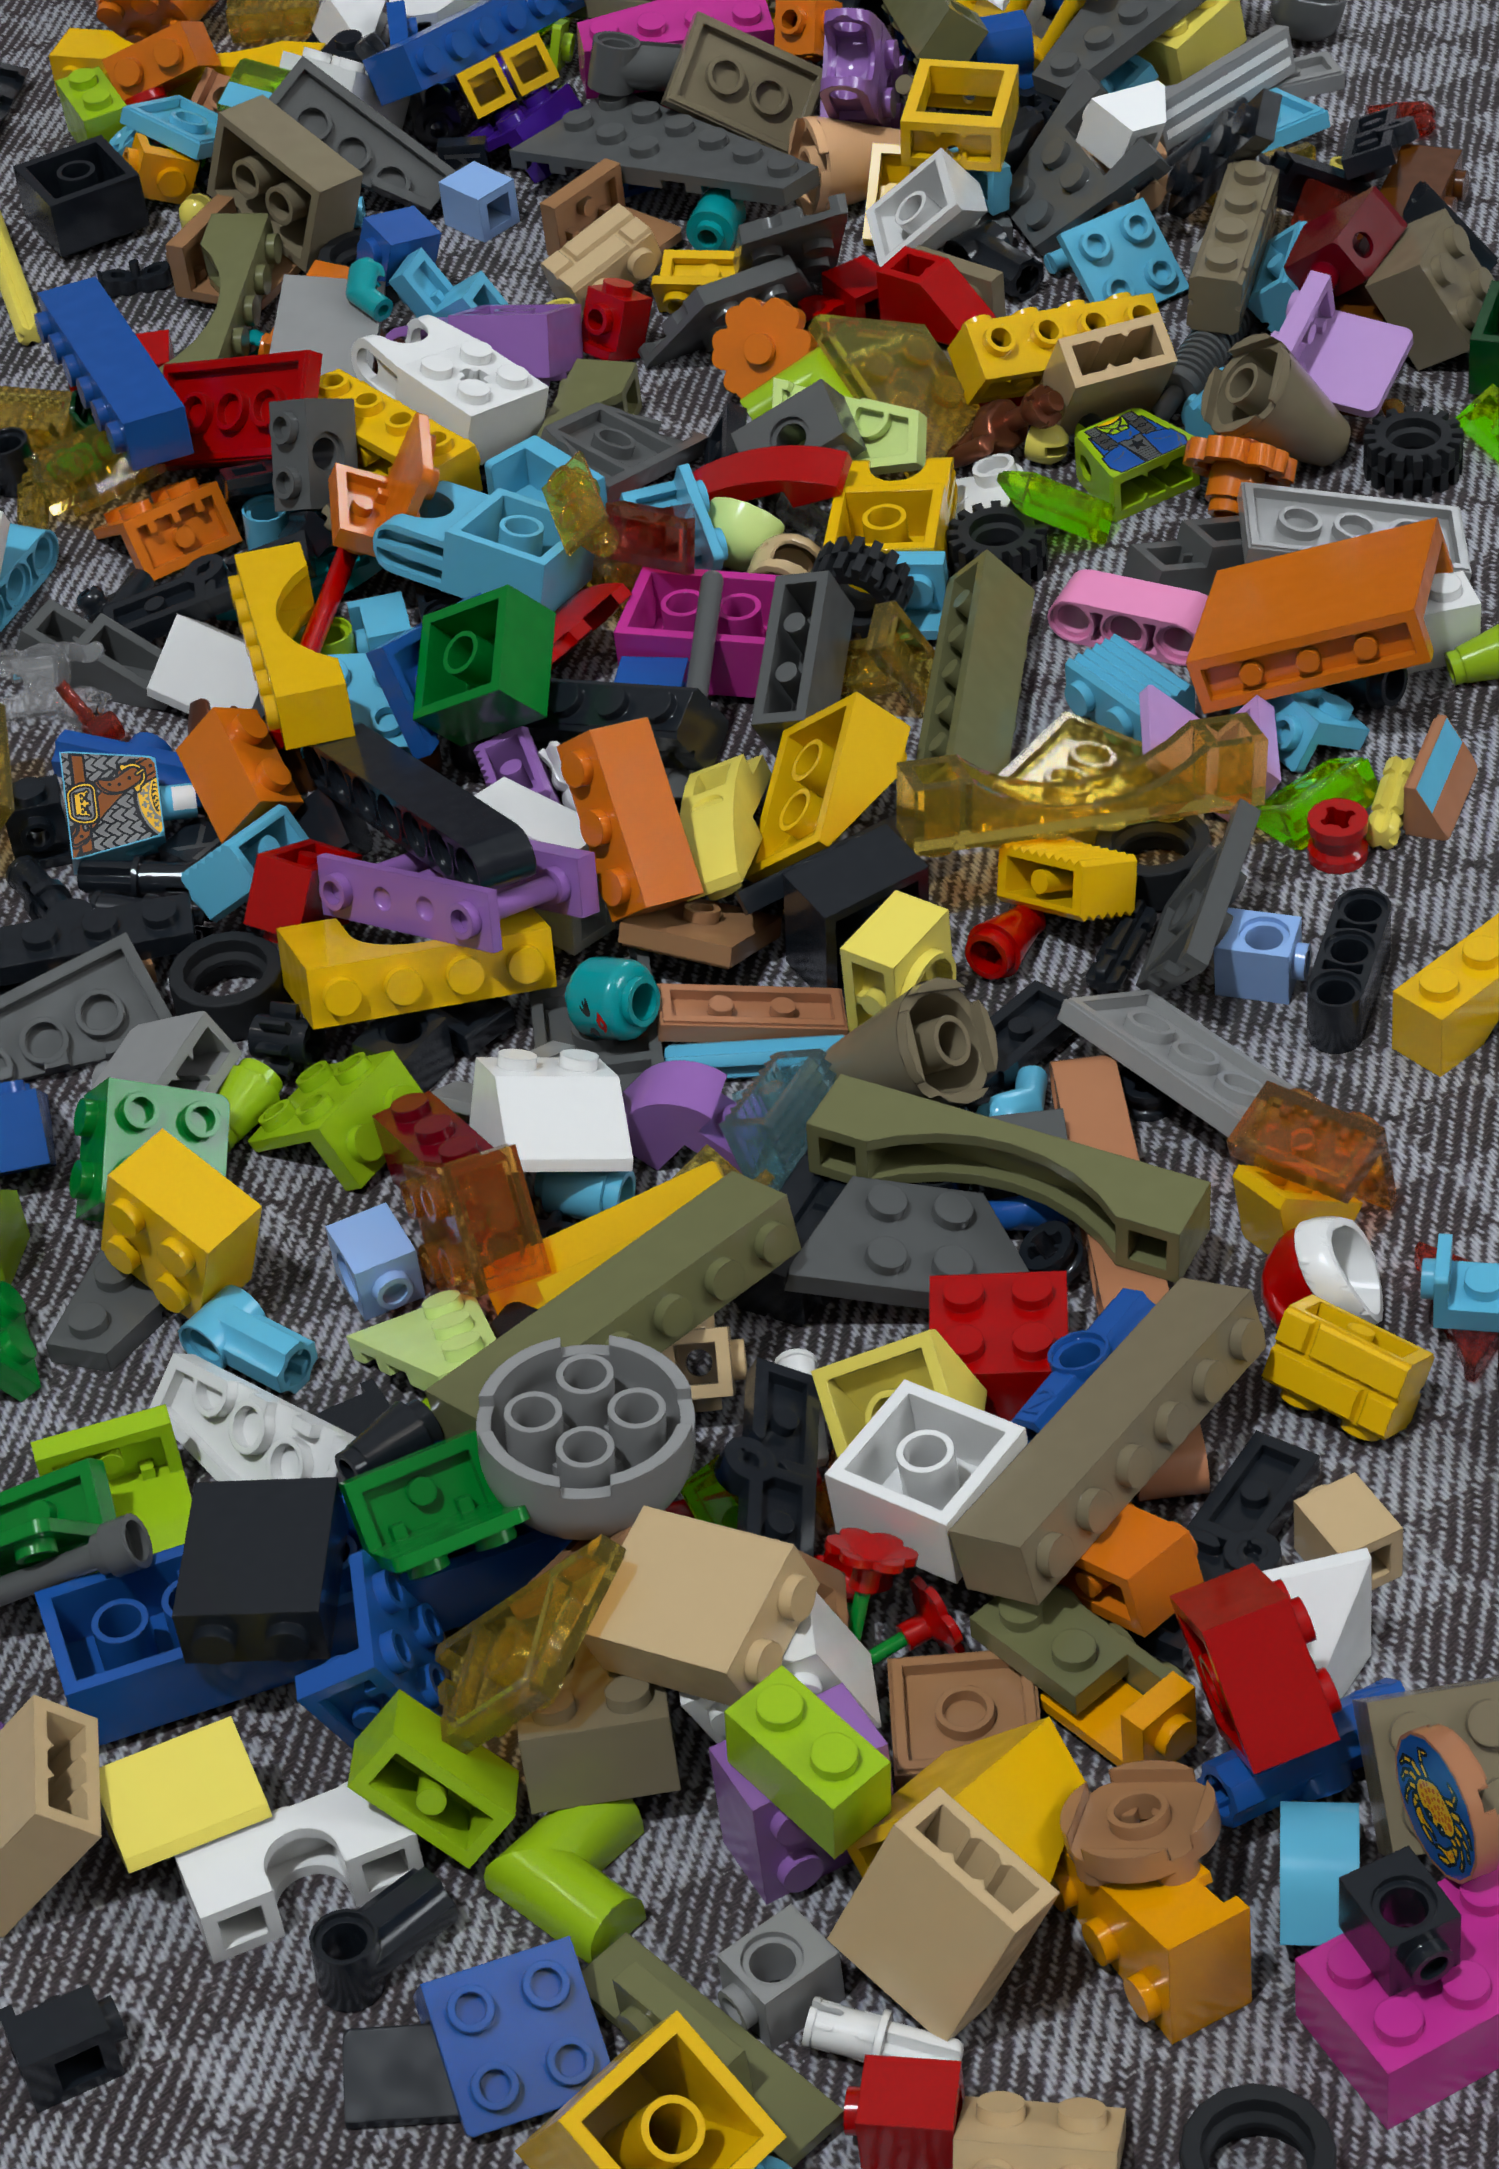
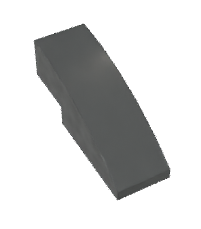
M1239 516L1182 520L1176 540L1131 544L1122 576L1198 591L1209 595L1217 570L1244 564Z
M49 598L21 629L13 659L41 675L72 689L112 702L166 710L169 706L147 696V686L162 649L103 613H100L90 623Z

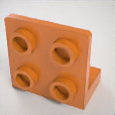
M196 477L183 482L176 481L151 492L152 503L149 498H146L136 503H126L104 513L103 515L107 523L93 529L96 539L121 535L135 568L146 571L154 581L188 566L192 561L201 556L215 554L243 541L217 481L199 485Z

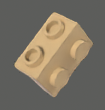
M1007 2091L988 2092L979 2097L965 2096L953 2138V2169H1120L1126 2140V2108L1106 2107L1101 2101L1087 2097L1069 2098L1060 2103L1025 2101L1020 2095Z

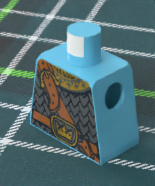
M59 752L74 875H78L79 863L83 860L132 861L135 855H144L146 857L159 853L158 847L166 843L163 821L198 817L196 793L192 783L159 786L156 758L89 752Z

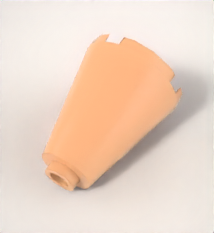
M814 115L797 118L790 132L788 154L818 166L820 178L819 186L796 199L797 206L803 209V214L812 215L830 210L828 197L836 194L845 193L847 206L866 200L872 143L901 144L900 129Z

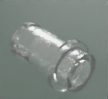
M783 493L776 503L775 511L778 519L784 524L785 529L796 530L823 549L825 536L821 534V531L823 529L827 530L829 514L816 505L815 502L793 508Z

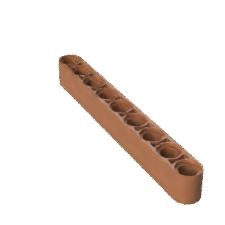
M1105 1054L1049 1062L1054 1109L1063 1108L1067 1139L1139 1161L1117 1061L1110 1055ZM1079 1226L1082 1243L1087 1251L1086 1261L1098 1316L1123 1288L1143 1291L1154 1304H1157L1169 1291L1167 1280L1115 1265L1102 1246ZM1200 1423L1136 1494L1138 1502L1207 1494L1210 1492L1208 1460Z

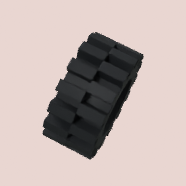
M1414 405L1404 406V413H1398L1395 408L1386 410V418L1379 414L1372 418V424L1367 423L1365 434H1363V470L1366 481L1371 480V486L1376 490L1385 486V494L1393 497L1397 491H1403V498L1412 499L1413 492H1421L1422 498L1432 496L1433 488L1439 493L1447 491L1448 483L1455 485L1459 481V475H1462L1463 427L1460 428V422L1456 418L1449 420V413L1443 410L1433 415V407L1423 406L1421 412H1414Z
M1000 500L991 501L990 508H984L982 503L972 505L973 513L963 509L957 513L958 520L951 519L948 524L949 530H947L949 572L951 576L988 549L1028 585L1031 586V579L1039 582L1043 578V571H1047L1049 566L1047 527L1044 524V517L1041 513L1035 515L1034 508L1027 505L1020 510L1019 502L1010 501L1007 507H1001Z
M846 536L838 537L835 544L831 541L827 542L822 551H819L811 572L827 570L831 572L855 608L850 640H853L855 634L858 633L861 636L862 642H871L874 634L879 640L887 638L889 632L894 633L897 630L913 593L914 577L908 576L910 567L906 562L896 564L900 556L893 549L887 554L881 552L883 543L874 540L872 547L866 546L865 537L855 536L852 544L849 543ZM849 585L857 586L868 593L860 592Z

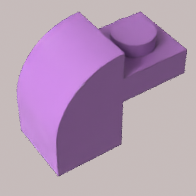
M672 1060L658 1063L641 1073L622 1092L632 1153L657 1171L685 1145L708 1161L718 1162L721 1169L725 1172L735 1171L743 1174L752 1165L766 1122L721 1093L727 1074L698 1062Z

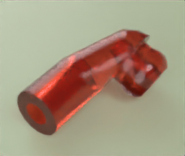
M1427 101L1394 102L1365 107V115L1398 104L1402 117H1414L1420 137L1430 135L1436 128L1434 118L1437 113L1435 108Z

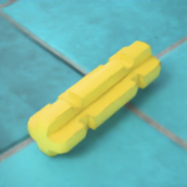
M1393 756L1386 761L1382 773L1384 776L1380 779L1371 808L1373 812L1369 815L1366 840L1372 848L1382 846L1388 850L1398 843L1401 833L1399 829L1403 826L1404 786L1415 763V760L1411 757L1403 760L1398 756Z

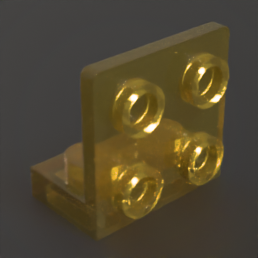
M96 423L23 460L53 517L69 509H72L75 517H78L167 471L164 463L133 471L122 453L116 455L113 453L108 442L106 430L100 432Z

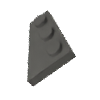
M100 1248L46 1342L50 1360L59 1364L112 1372L164 1323L162 1312L166 1308L158 1301L153 1290L133 1274H124L117 1270L108 1261L104 1251Z

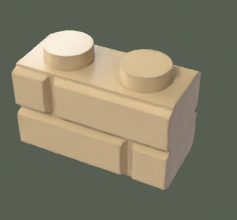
M618 203L567 242L559 251L557 250L541 263V267L556 298H572L575 304H581V318L583 319L588 286L603 284L605 278H619L636 284L638 281L648 278L655 271L656 267L662 263L663 256L651 229L637 217L634 218L630 211Z

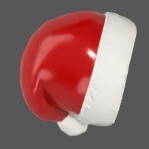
M1338 1216L1314 1217L1299 1222L1296 1228L1287 1231L1278 1239L1266 1257L1261 1276V1299L1270 1321L1277 1330L1284 1311L1289 1305L1311 1294L1374 1325L1382 1321L1383 1294L1378 1265L1367 1237L1353 1220Z

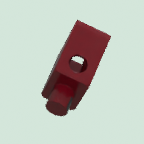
M1373 186L1306 223L1301 229L1284 265L1285 273L1299 288L1298 290H1301L1311 270L1331 275L1333 295L1336 298L1364 283L1371 277L1408 224L1379 189ZM1359 233L1364 236L1362 239L1357 240L1354 235Z

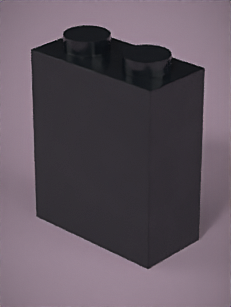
M338 1477L195 1482L172 1612L185 1664L207 1663L219 1665L227 1662L252 1661L296 1662L299 1660L331 1658L349 1527L338 1484Z

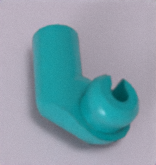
M370 257L359 258L349 268L346 298L374 320L382 322L390 316L393 310L392 300L377 290L381 286V283L377 281L378 276L385 277L384 267Z

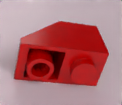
M904 246L876 271L880 320L883 326L949 346L960 331L962 324L970 318L985 314L996 318L995 314L949 258Z

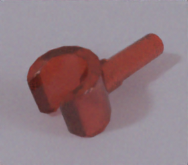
M63 680L54 688L78 716L77 719L82 723V733L115 740L124 738V728L112 711H107L95 717L92 710L88 708L66 680Z

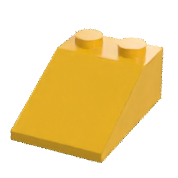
M855 692L783 730L758 825L763 838L745 878L755 883L829 847L899 776L907 760L905 749L911 726L865 696Z

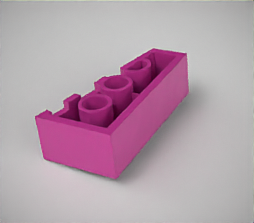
M655 0L577 22L579 71L586 99L598 98L600 94L590 89L587 85L593 35L596 33L615 31L632 35L638 38L639 41L683 44L692 17L699 11L774 46L775 28L766 0ZM634 90L633 93H642V92H650V91Z

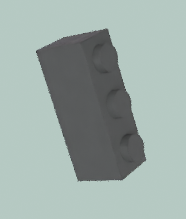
M829 570L781 575L775 578L751 726L775 758L783 730L840 701L855 608Z

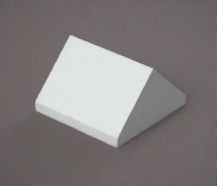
M177 614L147 686V696L189 714L190 703L203 698L209 701L211 709L212 707L230 708L231 706L243 709H257L262 718L265 715L264 707L261 705L257 683L253 677L244 639L207 623Z

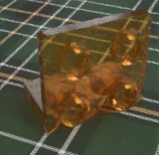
M1266 1081L1226 1140L1230 1156L1348 1204L1354 1196L1391 1211L1398 1200L1385 1128L1364 1113L1357 1111L1347 1113L1322 1103L1316 1096L1304 1089H1287Z
M507 1143L448 1163L415 1160L403 1164L406 1180L402 1181L400 1185L402 1200L409 1216L413 1220L418 1219L425 1243L419 1245L418 1248L424 1274L431 1283L436 1282L439 1290H458L463 1295L480 1297L552 1273L516 1144Z

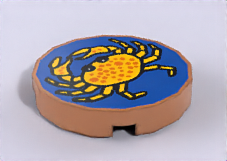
M1439 1723L1430 1726V1724L1421 1726L1400 1736L1395 1751L1396 1779L1410 1824L1431 1862L1446 1878L1459 1884H1464L1497 1870L1499 1864V1814L1497 1815L1496 1809L1484 1811L1478 1792L1488 1788L1485 1781L1487 1778L1469 1746L1452 1729Z

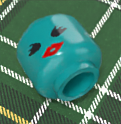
M604 956L591 957L579 964L570 977L565 991V1002L569 1018L577 1031L589 1037L624 1041L639 1037L655 1020L660 1008V992L652 974L640 962L632 959Z

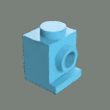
M401 591L347 602L358 653H367L411 629Z

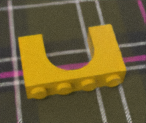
M533 908L500 920L503 950L496 953L437 940L396 945L366 943L352 938L337 918L276 928L283 986L295 1004H299L300 1011L313 1030L557 987L551 927Z

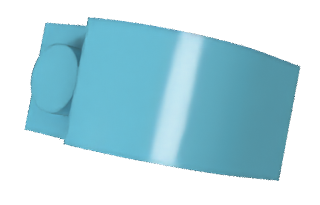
M422 247L407 255L388 282L397 292L401 301L415 314V318L424 315L448 317V315L481 305H509L482 270L453 286Z
M1280 1801V1945L1320 1946L1343 1933L1339 1927V1877L1360 1868L1359 1803Z

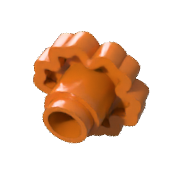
M749 297L744 299L739 305L727 310L725 315L727 328L721 329L713 335L712 345L714 350L712 353V364L716 368L726 371L723 380L726 390L737 394L742 399L814 350L818 345V339L814 333L803 330L806 323L805 313L801 309L793 307L787 300L774 297L764 303L762 300Z
M1208 435V438L1191 437L1187 441L1183 464L1191 467L1193 473L1208 478L1205 499L1209 501L1207 512L1214 517L1239 516L1237 496L1241 482L1290 487L1294 483L1298 461L1290 458L1289 452L1266 443H1260L1251 438H1240L1239 436Z

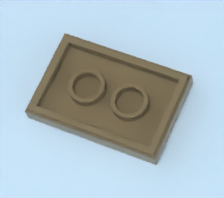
M697 11L692 17L661 104L712 126L723 128L730 133L751 141H757L761 145L788 154L790 132L794 121L797 118L813 115L820 98V81L823 68Z

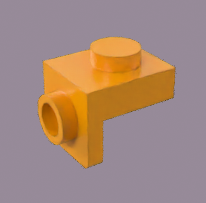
M135 133L132 148L126 147L122 157L139 174L144 198L181 205L192 194L200 164L199 160H194L176 150L150 146L146 135Z

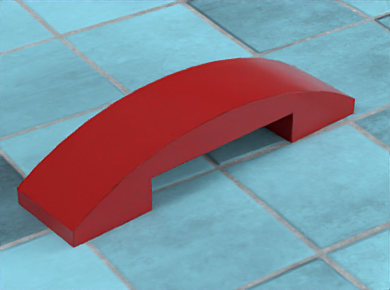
M804 445L771 446L751 449L719 458L696 469L692 473L696 481L702 480L705 484L709 501L715 497H730L745 502L784 492L792 507L795 508L841 496L853 460L847 451Z

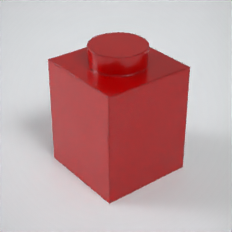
M865 2054L861 2086H848L844 2103V2134L847 2136H857L861 2169H953V2138L965 2099L962 2062Z

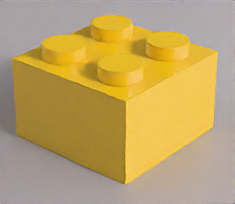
M162 1128L108 1174L101 1250L104 1251L108 1261L117 1270L124 1274H133L152 1289L158 1301L166 1309L173 1313L181 1312L190 1319L226 1285L242 1288L252 1279L262 1205Z

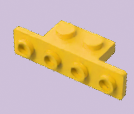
M709 1161L482 1267L479 1275L497 1315L507 1304L512 1302H521L540 1309L723 1178L724 1174L719 1163Z

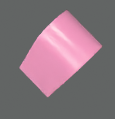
M1082 569L1075 572L1048 610L1047 618L1049 626L1054 633L1068 642L1094 647L1096 643L1101 645L1105 638L1110 640L1115 633L1158 662L1186 666V660L1208 595L1198 591L1121 575Z

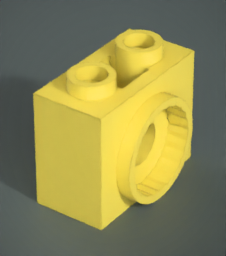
M897 890L887 898L840 948L849 1033L920 982L936 977L956 980L957 971L956 963L952 956L949 909Z

